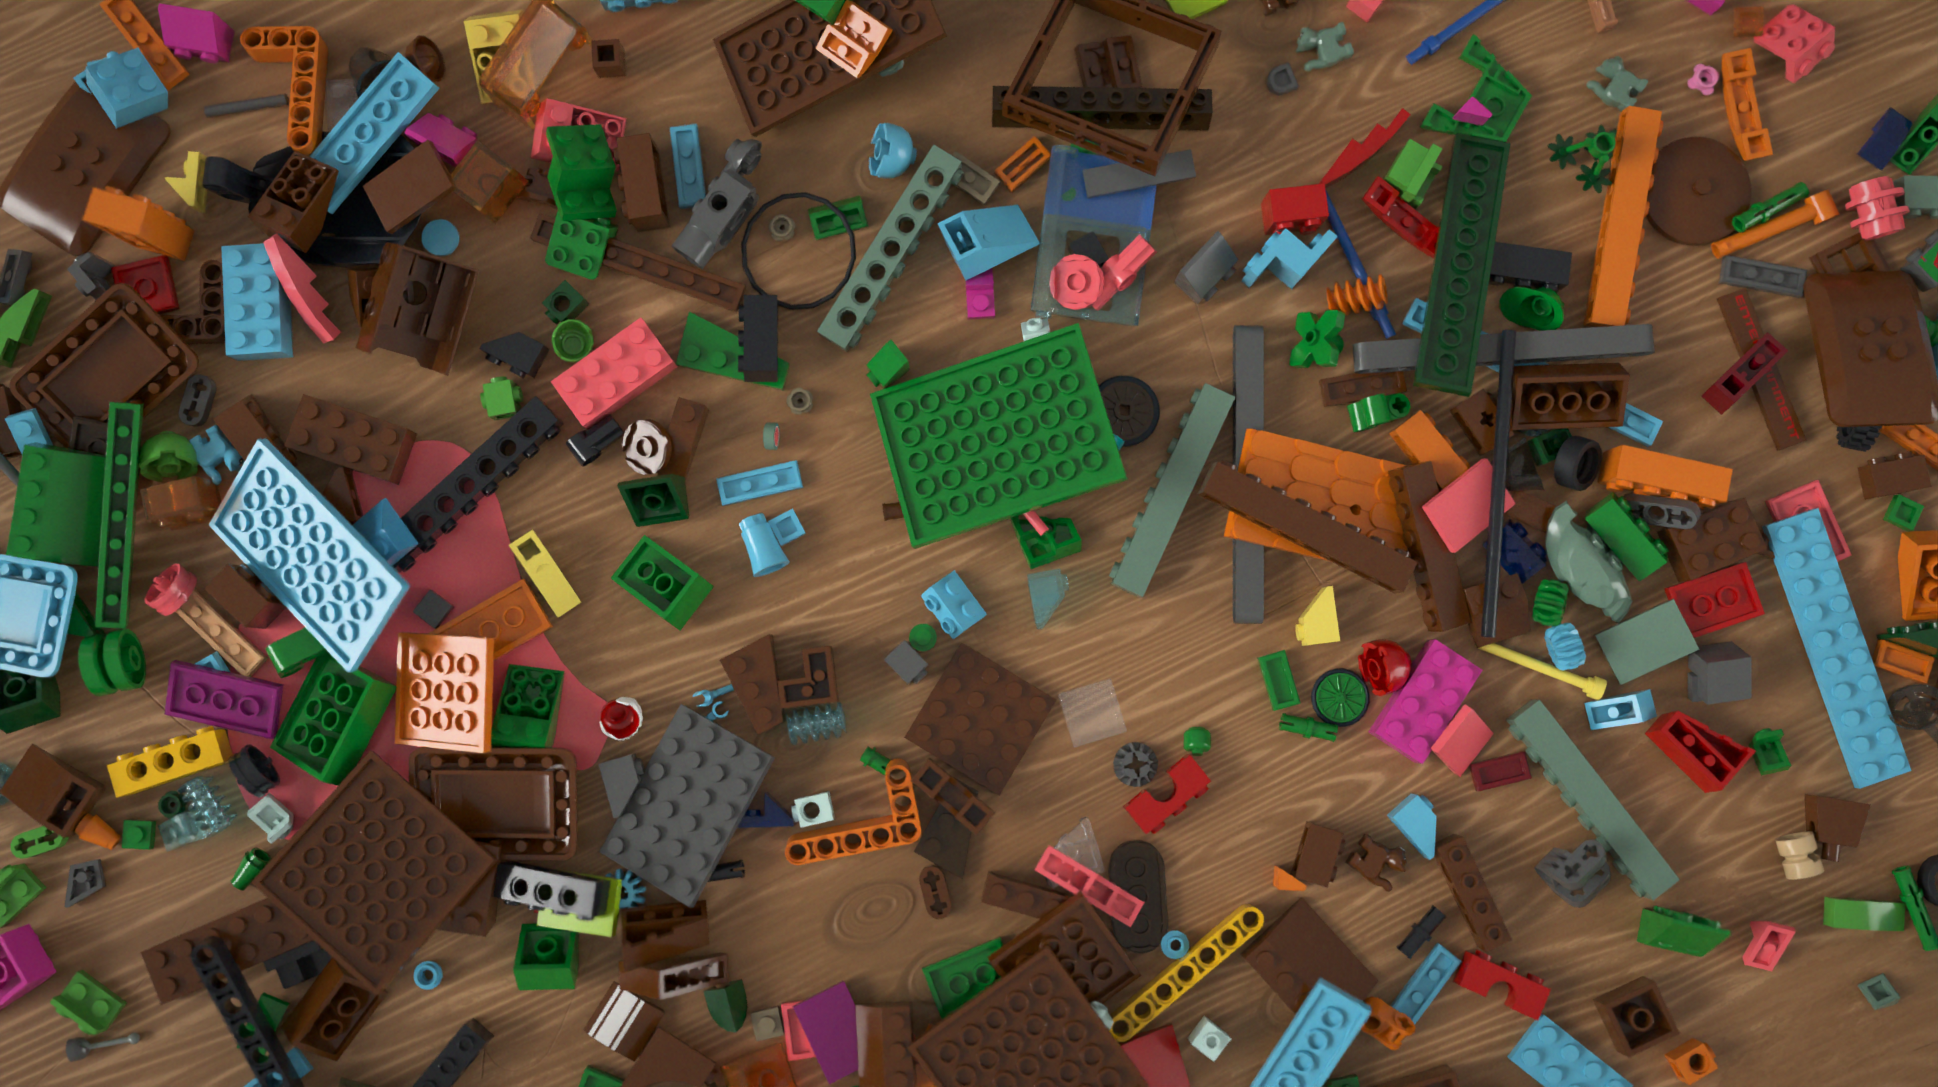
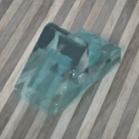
M187 811L158 825L167 852L206 838L209 834L200 811L192 813Z

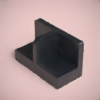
M313 940L264 961L267 972L276 969L283 988L287 989L319 975L332 956Z

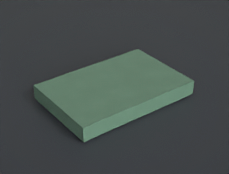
M1670 599L1594 634L1620 685L1699 650L1674 599Z

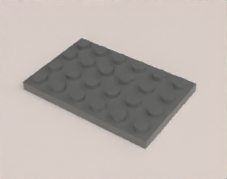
M681 704L644 770L645 774L641 775V782L623 815L618 817L599 852L688 907H694L776 757L686 705Z

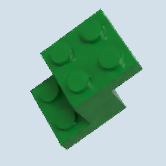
M602 125L547 127L546 137L553 155L547 178L561 221L615 217L617 208L610 191V186L616 166Z

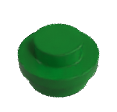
M918 624L911 630L909 641L914 649L928 651L936 644L937 634L930 625Z

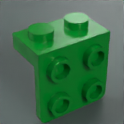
M557 211L545 262L550 266L594 280L598 277L607 241L617 235L619 226L612 224V219L610 218L561 221L559 211Z

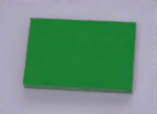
M1000 936L922 967L941 1019L947 1017L1001 978L988 959V956L1004 946Z

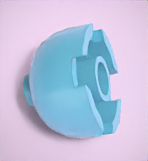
M892 123L878 124L871 142L876 145L874 157H869L870 174L879 178L893 179L906 172L910 164H914L917 150L913 148L912 138L905 129Z

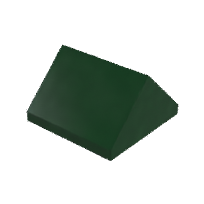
M666 474L618 482L617 487L636 527L689 519L685 477Z

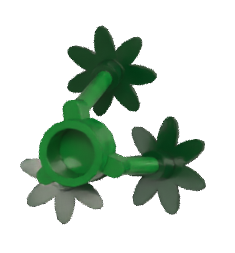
M1600 125L1597 135L1589 132L1586 134L1588 138L1572 145L1573 136H1569L1564 142L1563 137L1557 134V144H1548V148L1555 152L1549 160L1550 162L1559 160V167L1563 170L1567 162L1571 165H1576V160L1572 154L1578 153L1581 148L1585 147L1584 150L1589 151L1594 157L1595 162L1591 169L1586 165H1581L1580 169L1584 174L1577 175L1575 179L1585 182L1583 186L1584 191L1589 190L1593 186L1595 191L1600 194L1602 192V185L1610 186L1612 184L1609 179L1605 178L1610 173V169L1602 168L1609 159H1612V151L1616 145L1615 135L1617 130L1614 129L1606 132L1604 126Z

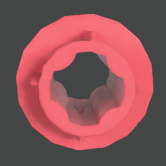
M1889 176L1874 178L1852 186L1849 189L1851 201L1845 204L1846 211L1857 210L1859 219L1850 222L1851 229H1859L1862 239L1865 238V240H1873L1902 231L1905 228L1903 215L1909 213L1910 210L1908 206L1897 207L1895 198L1905 193L1903 187L1895 188L1892 178H1889Z

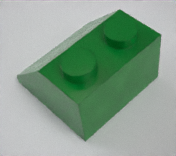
M537 923L522 924L513 966L518 990L575 989L579 969V932L538 926Z

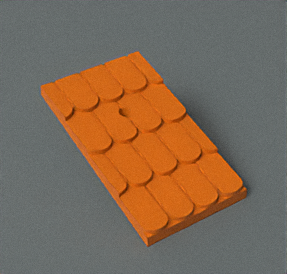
M1246 429L1238 472L1244 475L1250 473L1262 479V484L1270 488L1271 486H1277L1287 492L1286 496L1294 500L1300 498L1309 502L1312 505L1311 509L1319 513L1326 511L1337 517L1335 521L1343 525L1349 523L1361 529L1360 533L1369 538L1370 536H1376L1386 542L1385 546L1393 550L1399 548L1407 551V546L1403 541L1401 520L1396 513L1397 504L1394 492L1389 485L1390 476L1388 472L1406 465L1300 439H1293L1263 430ZM1231 511L1228 513L1224 537L1328 561Z

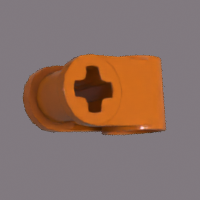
M1368 997L1363 1000L1364 1003L1371 1006V1013L1360 1029L1383 1043L1387 1048L1398 1050L1402 1045V1040L1415 1032L1414 1022L1406 1014L1397 1011L1382 999Z

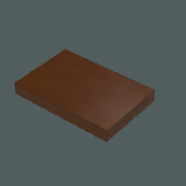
M430 140L423 142L363 185L383 226L391 234L457 189L434 143Z

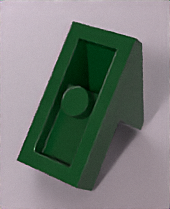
M1568 428L1554 429L1526 441V445L1537 467L1556 459L1562 444L1572 436Z

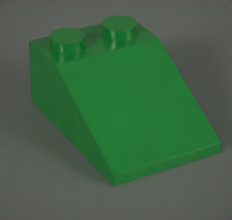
M646 535L640 539L611 577L614 582L678 630L684 627L714 587Z

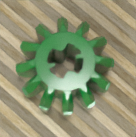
M1544 579L1540 582L1532 610V618L1535 622L1549 627L1561 624L1569 596L1567 584L1553 579Z

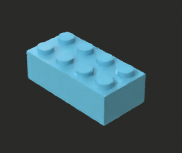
M264 243L221 246L226 356L237 361L293 357L291 301L273 270Z

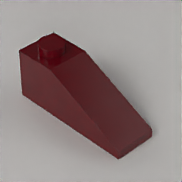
M1767 332L1701 397L1722 415L1770 370L1788 350Z

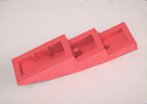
M277 233L267 238L263 243L273 270L286 295L304 322L323 344L334 340L341 332L322 312L329 304L310 284L317 276Z
M1049 845L1034 869L1074 894L1081 891L1089 903L1129 927L1132 926L1144 904L1143 901Z

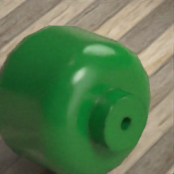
M1203 727L1189 728L1184 732V749L1192 752V756H1202L1203 752H1208L1211 748V733Z

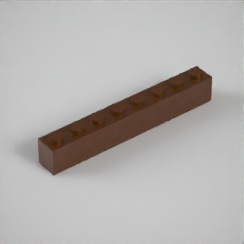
M1222 460L1221 463L1217 461L1211 464L1197 495L1394 594L1405 591L1417 565V561L1410 558V553L1399 548L1393 550L1385 546L1386 542L1376 536H1370L1369 538L1361 534V529L1349 523L1343 525L1335 521L1337 517L1329 512L1321 511L1319 513L1311 509L1312 505L1309 502L1300 498L1294 500L1286 496L1287 492L1277 486H1271L1270 488L1262 484V479L1250 473L1244 475L1236 471L1237 467L1230 462Z

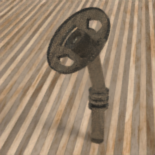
M1915 684L1903 687L1892 694L1887 702L1892 714L1888 715L1889 719L1895 725L1904 729L1924 730L1938 744V728L1935 726L1938 724V716L1932 721L1930 720L1934 711L1938 710V689L1930 685ZM1918 694L1930 695L1936 700L1933 701L1927 697L1918 696ZM1907 697L1909 702L1905 704L1903 711L1896 710L1898 703Z

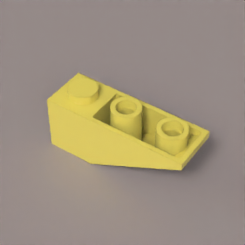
M533 530L509 544L511 551L558 618L581 603Z

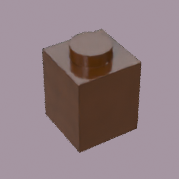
M620 40L591 41L592 64L598 77L626 76L625 51Z

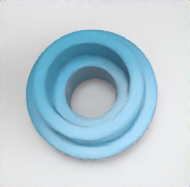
M1169 931L1162 937L1161 949L1171 959L1182 958L1189 949L1188 938L1180 931ZM1173 940H1179V949H1171L1170 944Z
M424 961L414 971L415 983L418 987L425 990L438 986L443 977L441 967L434 961ZM426 970L432 971L433 978L431 980L425 977Z

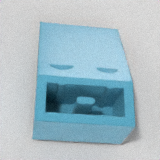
M1019 205L961 211L938 223L943 238L965 280L1040 244Z

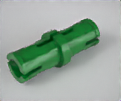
M1286 713L1281 715L1280 720L1291 724L1280 722V731L1302 734L1304 738L1308 739L1316 737L1331 742L1336 740V735L1326 731L1338 733L1337 724L1314 721V718L1309 716L1305 719Z

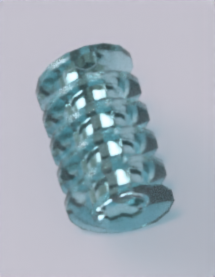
M837 702L836 711L832 710L830 704H826L825 713L821 712L819 706H815L813 715L810 714L808 708H804L803 716L801 717L797 710H793L792 718L787 716L788 732L792 745H797L798 737L801 738L803 743H808L809 735L816 742L819 741L820 733L823 734L826 740L830 739L831 731H833L836 738L841 737L842 729L847 734L844 710L840 702Z
M199 776L183 784L177 789V792H187L182 800L184 803L192 802L188 807L189 811H198L194 819L196 821H204L200 828L202 831L210 830L206 837L211 838L229 827L238 815L236 813L226 814L231 808V804L221 806L220 803L226 796L224 794L214 795L220 788L219 785L208 786L214 779L213 776L205 778Z

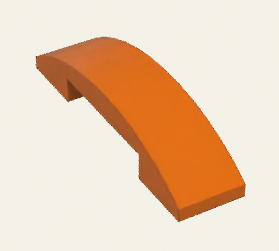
M1751 48L1722 54V85L1726 112L1735 143L1744 161L1773 155L1768 128L1762 129L1752 76L1756 75Z

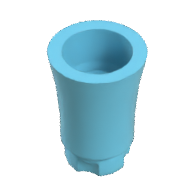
M763 513L749 516L739 523L742 531L741 536L747 548L754 577L770 574L790 563Z

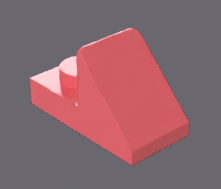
M1751 921L1750 926L1754 938L1742 956L1744 965L1772 971L1794 936L1795 928L1769 921Z

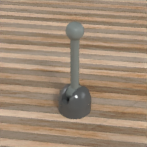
M131 1033L129 1037L91 1044L89 1040L83 1037L71 1038L66 1043V1055L70 1062L82 1060L90 1054L91 1049L128 1042L137 1044L140 1041V1035L138 1033Z

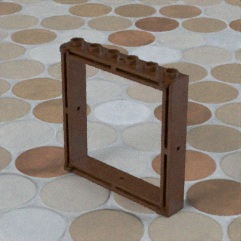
M1055 0L1003 99L1002 116L1156 176L1215 55L1222 31L1210 24H1203L1190 19L1186 15L1177 14L1160 5H1154L1144 0ZM1075 4L1197 50L1151 146L1027 97Z

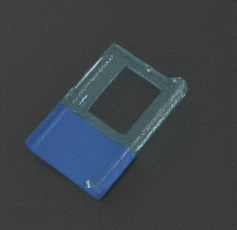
M1052 146L1030 311L1035 312V317L1051 319L1052 315L1125 326H1138L1146 264L1136 273L1137 277L1129 287L1123 291H1118L1113 296L1109 311H1098L1088 308L1074 310L1063 307L1051 294L1049 286L1050 273L1053 267L1060 262L1059 260L1064 258L1067 232L1069 230L1094 231L1097 234L1116 236L1120 240L1118 254L1139 234L1149 242L1157 186L1087 199L1082 170L1120 162L1105 156L1080 153L1079 149L1070 146Z

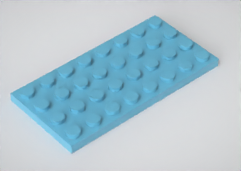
M258 439L211 519L209 526L348 673L357 671L410 585L267 439Z

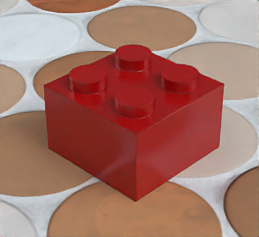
M1325 183L1270 189L1261 202L1265 235H1273L1275 232L1280 235L1285 228L1290 232L1300 231V235L1316 233V230L1329 217Z

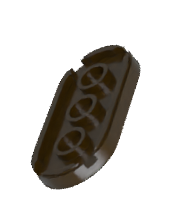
M1130 840L1120 844L1113 851L1108 864L1109 881L1143 901L1144 904L1131 927L1112 916L1111 925L1114 937L1121 946L1133 953H1148L1161 944L1162 937L1168 931L1165 865L1161 854L1153 845L1142 840Z

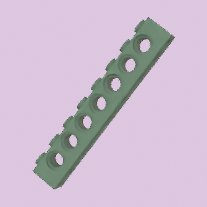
M933 144L817 330L820 336L848 352L850 347L854 349L862 338L860 331L863 326L871 324L877 313L874 309L878 302H884L891 291L889 287L894 277L898 279L906 267L903 263L908 254L912 256L920 245L918 238L923 231L927 233L935 220L932 217L937 208L942 209L949 198L947 194L952 184L956 186L964 173L961 170L962 161ZM933 175H940L944 179L939 186H932L928 181ZM919 198H925L929 201V205L923 210L916 209L914 203ZM905 221H910L915 225L914 229L909 233H903L899 230L900 225ZM891 244H896L900 247L899 253L892 257L886 255V248ZM877 267L885 270V275L880 280L871 278L872 270ZM860 291H869L871 297L868 302H857L856 297ZM846 314H854L856 316L854 325L850 327L842 325V319Z

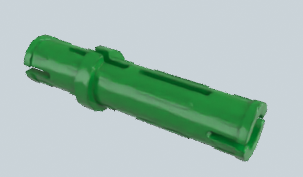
M1798 182L1764 202L1752 204L1749 210L1733 217V227L1738 232H1744L1757 223L1763 224L1767 222L1770 216L1786 209L1801 199L1807 198L1809 196L1807 185L1803 182ZM1787 198V200L1783 201L1780 204H1777V202H1779L1780 200ZM1762 210H1765V212H1763V213H1761V214H1759V215H1757V216H1754V214H1756V213H1758V212H1760V211H1762Z
M1907 865L1893 869L1891 872L1901 892L1899 894L1900 900L1906 904L1923 950L1933 951L1938 949V935L1922 899L1924 893L1921 888H1918L1911 872V867Z

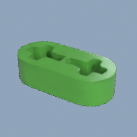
M42 826L15 836L11 841L10 847L13 855L17 858H30L63 847L68 842L69 837L63 838L58 835L54 840L45 841L44 837L55 832ZM35 840L36 845L30 846L25 850L22 849V844Z

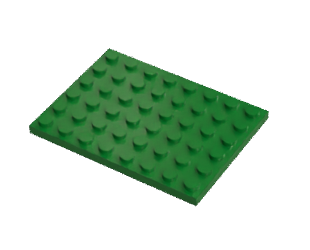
M1079 323L870 393L910 542L914 549L1128 480Z

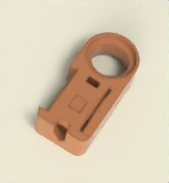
M1588 0L1597 32L1612 30L1613 26L1618 24V18L1616 19L1611 0Z

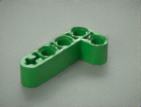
M306 627L265 648L280 678L288 677L304 668V663L328 652Z

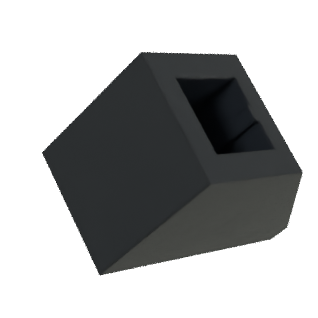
M520 332L483 343L479 348L487 354L485 359L498 366L502 362L511 366L509 371L521 378H525L526 374L535 378L550 350L544 344Z

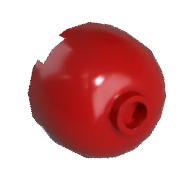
M1378 639L1362 644L1364 651L1363 654L1358 655L1359 670L1362 679L1365 682L1369 681L1374 688L1372 693L1377 696H1383L1400 690L1409 680L1412 664L1410 655L1397 642L1388 639Z

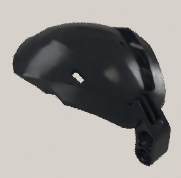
M322 132V141L330 132ZM399 135L333 214L327 211L322 231L309 250L304 253L291 246L289 247L301 259L311 265L351 267L380 263V256L387 242L404 245L416 228L421 214L393 234L388 233L363 185L414 150V147L406 138ZM289 146L263 156L256 162L253 172L224 158L207 157L202 187L223 198L249 204L248 211L250 214L294 150ZM322 234H335V236H322Z

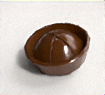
M422 35L417 36L406 47L405 58L432 82H440L445 73V63L442 54L431 39Z

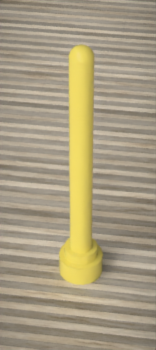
M1496 643L1478 648L1582 688L1587 697L1595 700H1600L1605 692L1607 680L1594 676L1592 678L1588 676L1584 678L1566 670L1562 671L1556 668V666Z

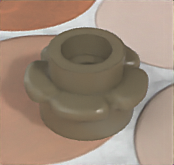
M780 214L770 221L769 231L772 232V237L775 240H789L793 237V230L796 226L792 218ZM780 226H784L785 229L780 230Z
M795 388L787 396V406L791 408V412L794 414L808 413L813 407V395L810 391L803 390V388ZM799 399L803 400L801 404L798 403Z

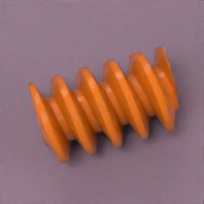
M1379 274L1377 283H1374L1372 277L1368 276L1366 285H1363L1361 279L1357 278L1355 287H1352L1349 280H1346L1344 289H1341L1338 282H1335L1334 290L1332 291L1327 287L1329 310H1339L1344 312L1345 316L1350 314L1351 309L1354 313L1359 314L1362 306L1365 311L1370 312L1373 304L1377 310H1381L1384 302L1388 305L1387 287L1383 275Z

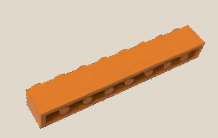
M1628 106L1620 112L1615 139L1616 145L1613 150L1609 180L1612 184L1607 186L1583 326H1624L1630 320L1631 310L1628 309L1629 299L1632 298L1635 292L1633 276L1640 263V255H1637L1638 247L1645 235V229L1642 228L1643 218L1647 216L1649 211L1648 191L1651 190L1654 183V175L1651 172L1652 166L1657 161L1659 148L1656 147V143L1663 130V121H1661L1662 111Z

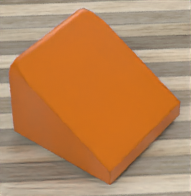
M1274 866L1273 886L1279 890H1306L1305 884L1278 866Z

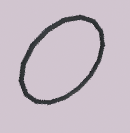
M807 192L782 194L763 204L749 220L741 243L742 265L752 287L760 295H768L756 284L748 268L746 250L752 225L765 209L784 199L805 197L824 203L841 218L850 236L851 259L845 278L831 294L814 303L791 305L778 300V306L790 310L815 308L833 299L849 281L856 260L855 235L845 215L829 200Z

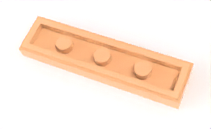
M195 588L189 596V600L175 611L241 675L251 677L268 659Z

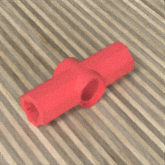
M1140 234L1120 254L1109 258L1101 267L1105 282L1101 296L1092 305L1096 310L1099 311L1118 291H1123L1129 287L1136 279V273L1157 253L1151 244Z

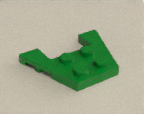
M1473 34L1459 59L1482 71V76L1468 100L1471 97H1475L1492 113V116L1483 126L1453 119L1455 114L1434 103L1420 127L1451 135L1459 133L1506 142L1532 95L1509 70L1506 71L1495 60L1496 56L1493 53L1490 54L1481 45V40Z

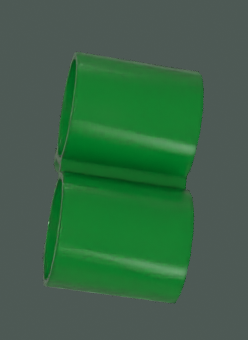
M1401 393L1387 396L1385 394L1373 395L1347 406L1354 433L1369 430L1378 425L1390 423L1395 419L1407 416L1411 408L1409 399Z

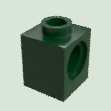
M566 280L542 302L548 309L545 314L556 325L560 321L575 319L589 305ZM563 300H569V308L565 311H559V303Z

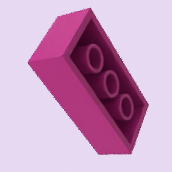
M1427 640L1411 664L1409 680L1400 690L1393 692L1368 733L1414 763L1423 764L1431 752V747L1444 732L1481 674L1482 669L1438 640Z

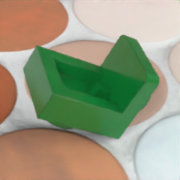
M1770 728L1760 730L1755 733V736L1748 745V747L1756 750L1752 756L1761 776L1786 771L1791 767V763L1780 741L1784 736L1782 729L1772 731Z

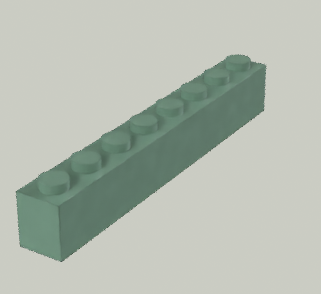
M1207 383L1201 389H1195L1189 402L1194 404L1190 414L1184 413L1178 425L1182 431L1178 439L1172 438L1166 451L1171 455L1167 463L1161 462L1155 477L1159 478V481L1155 488H1149L1143 502L1148 503L1144 513L1138 512L1132 524V527L1136 528L1133 537H1126L1120 550L1125 554L1121 562L1115 561L1109 574V577L1113 578L1111 585L1136 597L1142 598L1235 396Z
M1531 699L1506 719L1510 725L1508 728L1510 733L1516 740L1523 741L1527 747L1525 750L1527 755L1533 762H1539L1544 768V777L1553 786L1555 784L1562 792L1560 794L1562 800L1570 808L1574 807L1579 813L1577 817L1579 822L1587 830L1591 829L1597 837L1595 840L1603 845L1605 853L1609 852L1614 858L1612 864L1622 875H1627L1632 882L1630 884L1631 889L1640 898L1644 897L1655 900L1680 880L1540 700Z

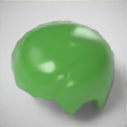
M568 319L559 323L553 331L552 346L554 352L560 359L566 362H579L590 354L593 349L594 337L592 330L581 320Z

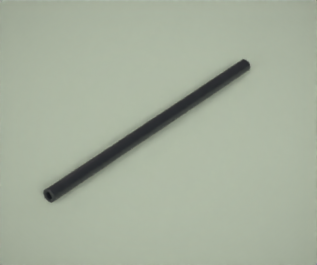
M1502 330L1481 627V637L1490 638L1496 637L1516 345L1515 330Z

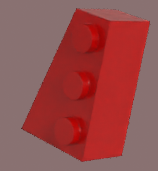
M1680 711L1661 714L1645 732L1705 793L1722 791L1756 752V750L1750 747H1744L1732 741V738L1726 735H1721L1709 729V726Z

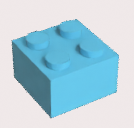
M138 47L86 66L87 85L116 128L168 109V91Z

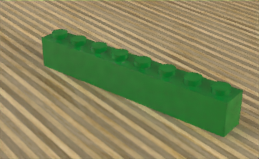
M114 401L109 403L95 627L126 629L129 625L143 404Z

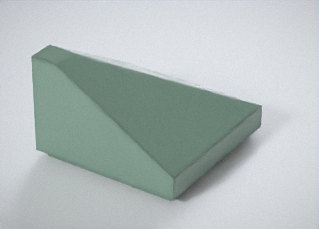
M1883 973L1858 985V988L1875 1011L1893 1006L1901 998Z

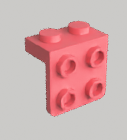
M1796 5L1787 6L1754 35V42L1786 60V79L1793 83L1797 82L1802 76L1808 75L1814 66L1823 58L1829 57L1835 48V27Z

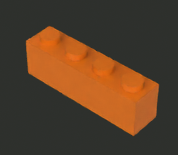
M1419 410L1391 431L1389 435L1413 464L1426 461L1432 462L1438 490L1441 492L1471 467L1464 457H1458L1454 452L1451 440L1446 435H1441L1434 427L1436 425L1434 419L1428 413H1423Z

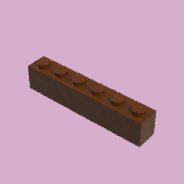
M1418 462L1388 471L1390 476L1389 485L1394 492L1397 504L1396 513L1401 520L1403 528V541L1408 548V552L1411 554L1410 558L1417 561L1413 571L1417 584L1416 593L1421 601L1423 621L1428 631L1445 632L1471 623L1454 552L1451 553L1422 508L1424 504L1439 493L1432 462Z

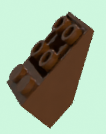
M294 151L248 215V218L265 235L271 237L277 233L289 246L306 253L322 231L339 171L334 167Z
M31 744L0 790V793L36 822L65 838L76 835V827L85 815L91 812L107 786L35 744Z

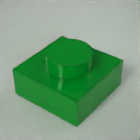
M1900 494L1894 495L1883 520L1907 532L1913 531L1924 506Z
M124 820L121 848L154 849L156 821Z

